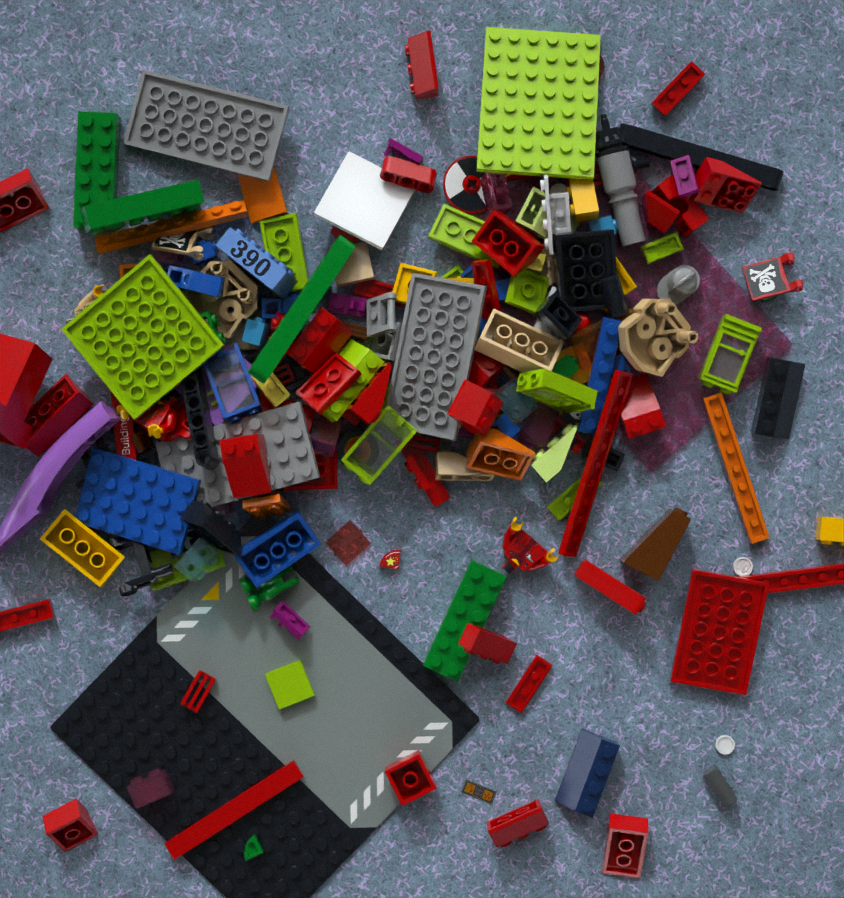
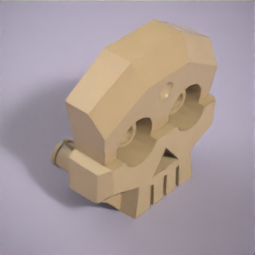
M232 260L210 261L201 273L224 278L220 297L186 289L182 292L199 314L207 311H212V314H216L219 320V325H217L219 333L222 332L224 337L232 339L246 319H252L259 312L258 296L261 286ZM233 284H234L239 290L232 291ZM231 307L234 308V312L232 314L229 313V308Z
M670 298L642 299L633 308L632 314L618 326L620 351L634 369L663 377L675 358H680L689 348V343L694 344L698 341L699 336L696 334V331H690L691 326Z

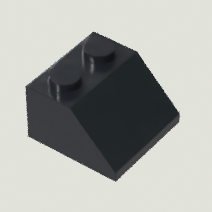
M556 291L542 302L534 312L537 318L560 340L571 337L582 321V318Z

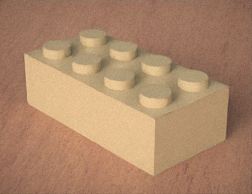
M493 308L475 350L521 372L543 368L552 371L565 341Z

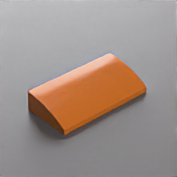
M275 165L270 182L237 174L251 224L263 219L288 214Z

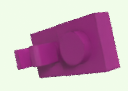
M389 138L384 157H388L389 153L395 151L396 158H400L402 155L406 158V161L421 165L423 161L422 155Z
M686 155L670 161L680 198L698 193L699 189L690 156Z
M331 293L328 312L366 318V300L369 299Z
M284 600L273 610L274 613L270 616L271 620L276 617L280 621L278 626L284 625L297 639L310 628Z

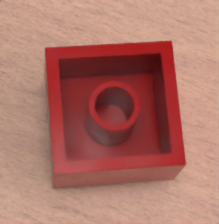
M420 750L385 767L384 772L402 806L437 789V784Z

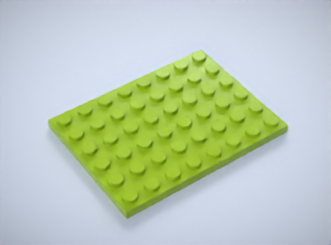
M486 27L476 172L594 179L601 35Z

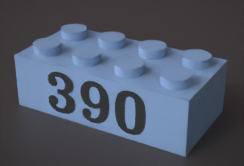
M229 227L216 244L221 251L283 300L298 282L293 278L295 274L287 266L262 249L260 245L248 238L239 229L234 231Z

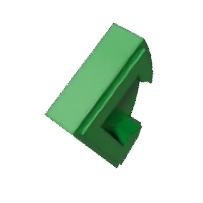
M256 834L245 845L244 857L246 861L264 852Z

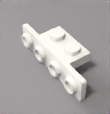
M544 175V180H540L541 192H545V199L542 200V211H546L547 219H543L544 231H548V238H545L544 242L545 250H549V255H553L552 234L571 232L569 193L549 194L548 175Z

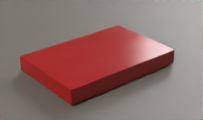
M335 352L295 393L318 414L322 415L362 373Z

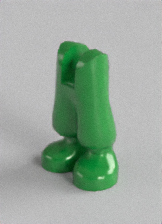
M292 565L257 588L248 578L243 577L239 579L246 595L261 588V591L247 596L254 612L260 609L262 601H270L299 583L298 577L289 579L286 582L281 577L294 570Z

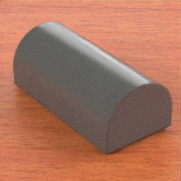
M716 765L703 772V776L725 807L737 802L735 792Z

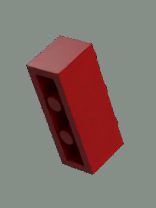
M467 623L458 642L459 645L464 647V652L473 656L477 653L476 656L487 660L489 657L488 660L496 664L500 662L508 664L517 645L516 642L503 635L471 623Z

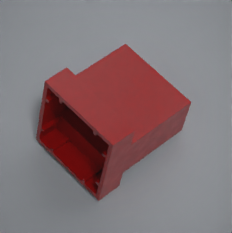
M0 333V442L24 449L34 429L25 422V419L53 358L33 342Z

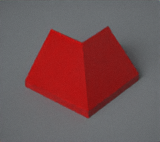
M649 190L641 198L646 225H653L663 233H666L681 211Z

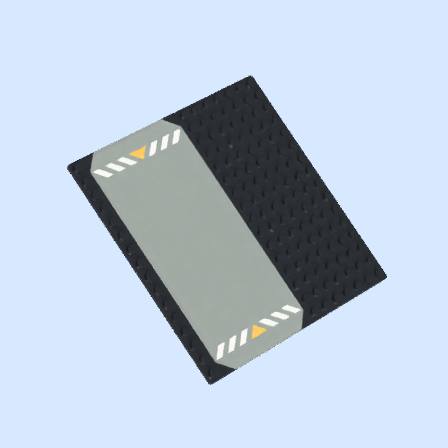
M266 515V518L256 519L252 516L238 530L241 534V546L277 522L270 515ZM223 552L227 566L192 578L51 725V730L166 841L292 760H295L304 775L303 778L182 856L226 898H310L400 804L384 772L385 767L420 750L431 772L479 722V716L429 668L423 666L422 661L309 553L292 564L293 571L281 576L284 582L298 577L299 583L270 601H262L260 609L254 612L247 596L261 591V588L246 595L239 579L243 577L251 579L238 563L235 555ZM283 600L310 626L299 639L292 635L284 625L279 627L280 621L276 617L272 620L270 619V616L274 613L273 610ZM301 659L315 696L279 710L265 673ZM201 670L216 678L196 713L180 703L198 671ZM201 675L199 677L188 699L186 700L188 704L190 703L204 676ZM206 680L192 706H197L211 680ZM256 834L264 852L246 861L244 857L245 845Z

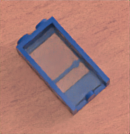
M237 342L234 343L235 349L227 352L220 349L216 356L209 358L203 363L226 423L230 422V424H235L241 421V418L250 417L263 410L250 374L247 373L248 369Z

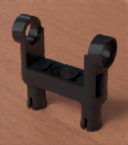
M114 537L106 541L116 550H123L134 546L142 576L124 582V585L119 587L122 597L137 593L138 589L158 582V579L174 574V570H171L173 569L171 563L157 568L153 567L149 548L146 544L124 537Z

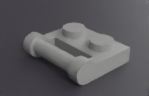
M388 292L366 300L367 337L375 338L386 333L397 332V324H395L396 293ZM386 302H387V324H386V304H385Z

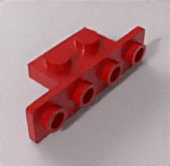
M410 439V440H409V442H413V443L419 444V443L417 442V440H413V439ZM397 440V441H396V444H397V446H399V444L401 443V441H400V440ZM404 446L401 450L407 461L404 465L409 473L413 471L416 479H414V482L419 490L424 489L435 507L448 500L450 495L441 480H435V470L423 450Z

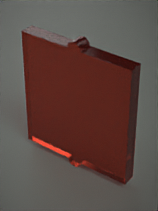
M351 520L325 542L333 550L334 556H338L346 566L371 544L362 534L363 531L359 530Z

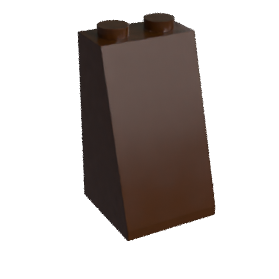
M674 508V510L668 509L621 557L620 561L659 581L691 521L687 517L688 513L679 508Z

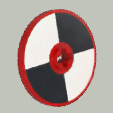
M465 156L455 160L448 167L443 178V191L448 202L455 209L469 214L479 213L488 209L497 199L500 190L498 173L476 172L477 156ZM468 180H470V182L475 181V189H473L472 187H467V185L469 184Z

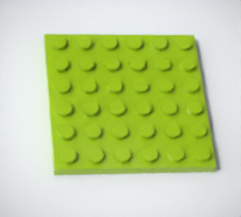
M151 254L61 329L134 420L138 419L225 346Z

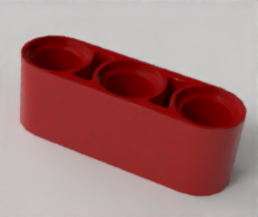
M391 156L384 158L380 172V178L385 182L423 193H431L434 190L437 172L430 167Z

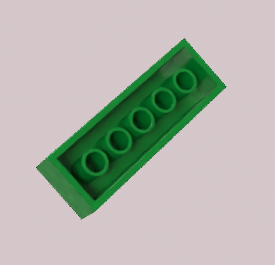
M78 111L73 227L77 230H85L80 213L84 206L117 198L121 117L117 113Z
M197 179L86 205L80 210L86 234L92 233V236L104 233L108 228L111 231L122 229L125 224H129L131 227L141 224L146 219L149 222L160 220L163 215H167V218L174 217L182 213L181 211L183 210L186 213L197 211L200 205L204 203V198L199 180Z
M470 560L423 661V666L458 682L470 657V654L464 652V647L459 645L458 642L467 623L481 628L484 627L507 577L505 574L475 560Z

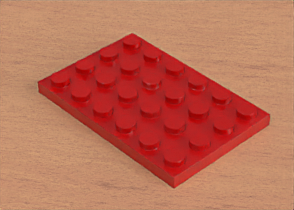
M692 569L670 681L746 695L769 583Z

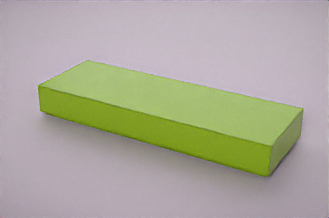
M581 477L547 506L558 521L571 512Z

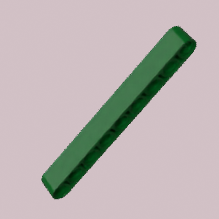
M341 234L337 237L247 371L248 374L263 384L267 381L356 245Z

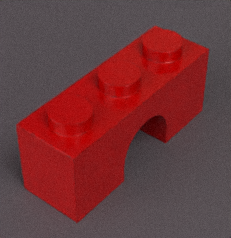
M674 174L651 191L667 203L674 204L681 211L680 217L674 224L685 238L709 220L705 211L693 201L691 195L680 198Z

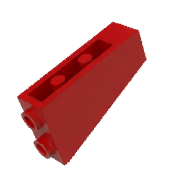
M586 559L582 560L574 573L576 577L635 615L638 612L641 613L647 604L645 602L647 598Z

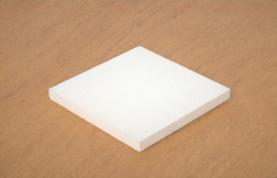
M349 151L317 206L314 216L383 250L415 190L383 181L380 178L381 167Z

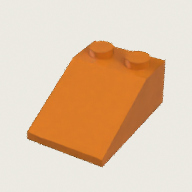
M490 428L487 436L474 435L466 451V463L468 469L521 481L535 456V452L499 430Z

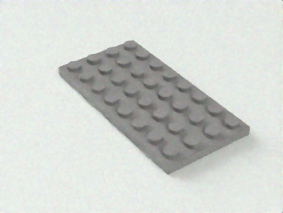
M143 70L123 144L270 182L290 107Z
M412 273L386 407L389 405L417 430V433L457 441L460 424L447 413L463 381H469L487 286Z
M301 402L251 415L250 417H244L235 424L227 422L213 426L219 457V464L213 470H207L196 463L192 439L178 438L169 442L161 441L155 443L161 468L200 479L201 484L196 501L201 502V500H204L211 505V508L252 497L233 498L222 460L220 440L252 434L264 435L272 491L320 478ZM206 437L202 439L201 445L205 444ZM210 456L205 458V464L209 462Z

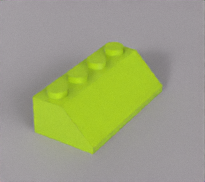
M352 339L340 351L339 355L356 367L362 375L322 414L332 423L341 417L384 363L373 351Z

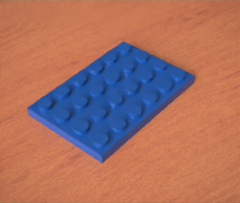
M93 448L75 517L86 526L181 555L189 526L180 518L191 501L197 499L201 480L106 450Z

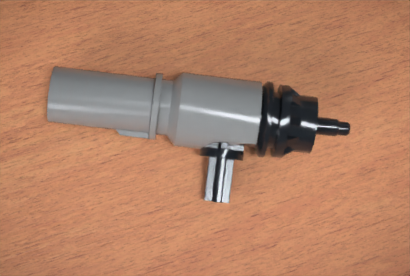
M601 114L603 130L596 132L595 151H599V153L595 155L598 157L597 162L604 191L611 199L609 204H612L621 245L624 247L644 242L646 240L636 198L638 195L634 193V189L637 186L634 174L638 169L650 167L651 159L648 156L635 158L629 155V151H627L628 146L623 145L626 143V138L621 135L620 128H610L607 115Z

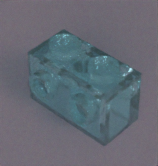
M512 377L493 394L503 401L501 410L514 425H517L529 416L538 405L532 397L516 392L517 380Z
M199 537L174 567L190 581L195 582L196 579L200 581L206 574L204 570L208 565L213 566L219 559L217 555L220 552L204 538ZM204 550L207 551V555L205 557L203 556ZM191 565L194 566L193 571L190 570Z

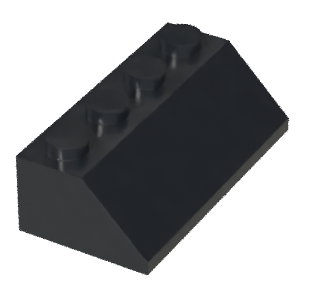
M767 356L751 432L769 437L789 439L806 364Z

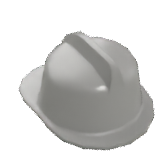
M680 265L660 280L657 286L659 298H670L675 305L684 301L699 287L700 276L697 270L688 265Z

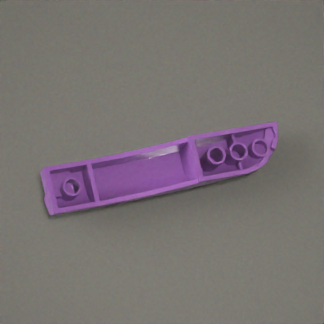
M100 401L69 428L35 465L20 487L1 524L0 554L52 510L50 505L70 470L94 442L121 420L120 415H117V410L113 406H106L103 401Z

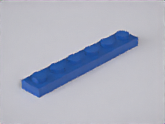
M607 317L602 319L587 387L598 391L595 408L581 412L577 429L580 432L595 434L618 347V326L621 324V320Z

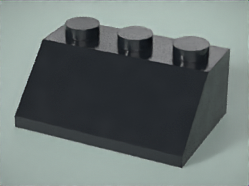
M192 500L180 519L217 550L240 557L242 554L241 534L235 529L236 526L229 521H225L223 519L224 516L218 511H213L208 502Z

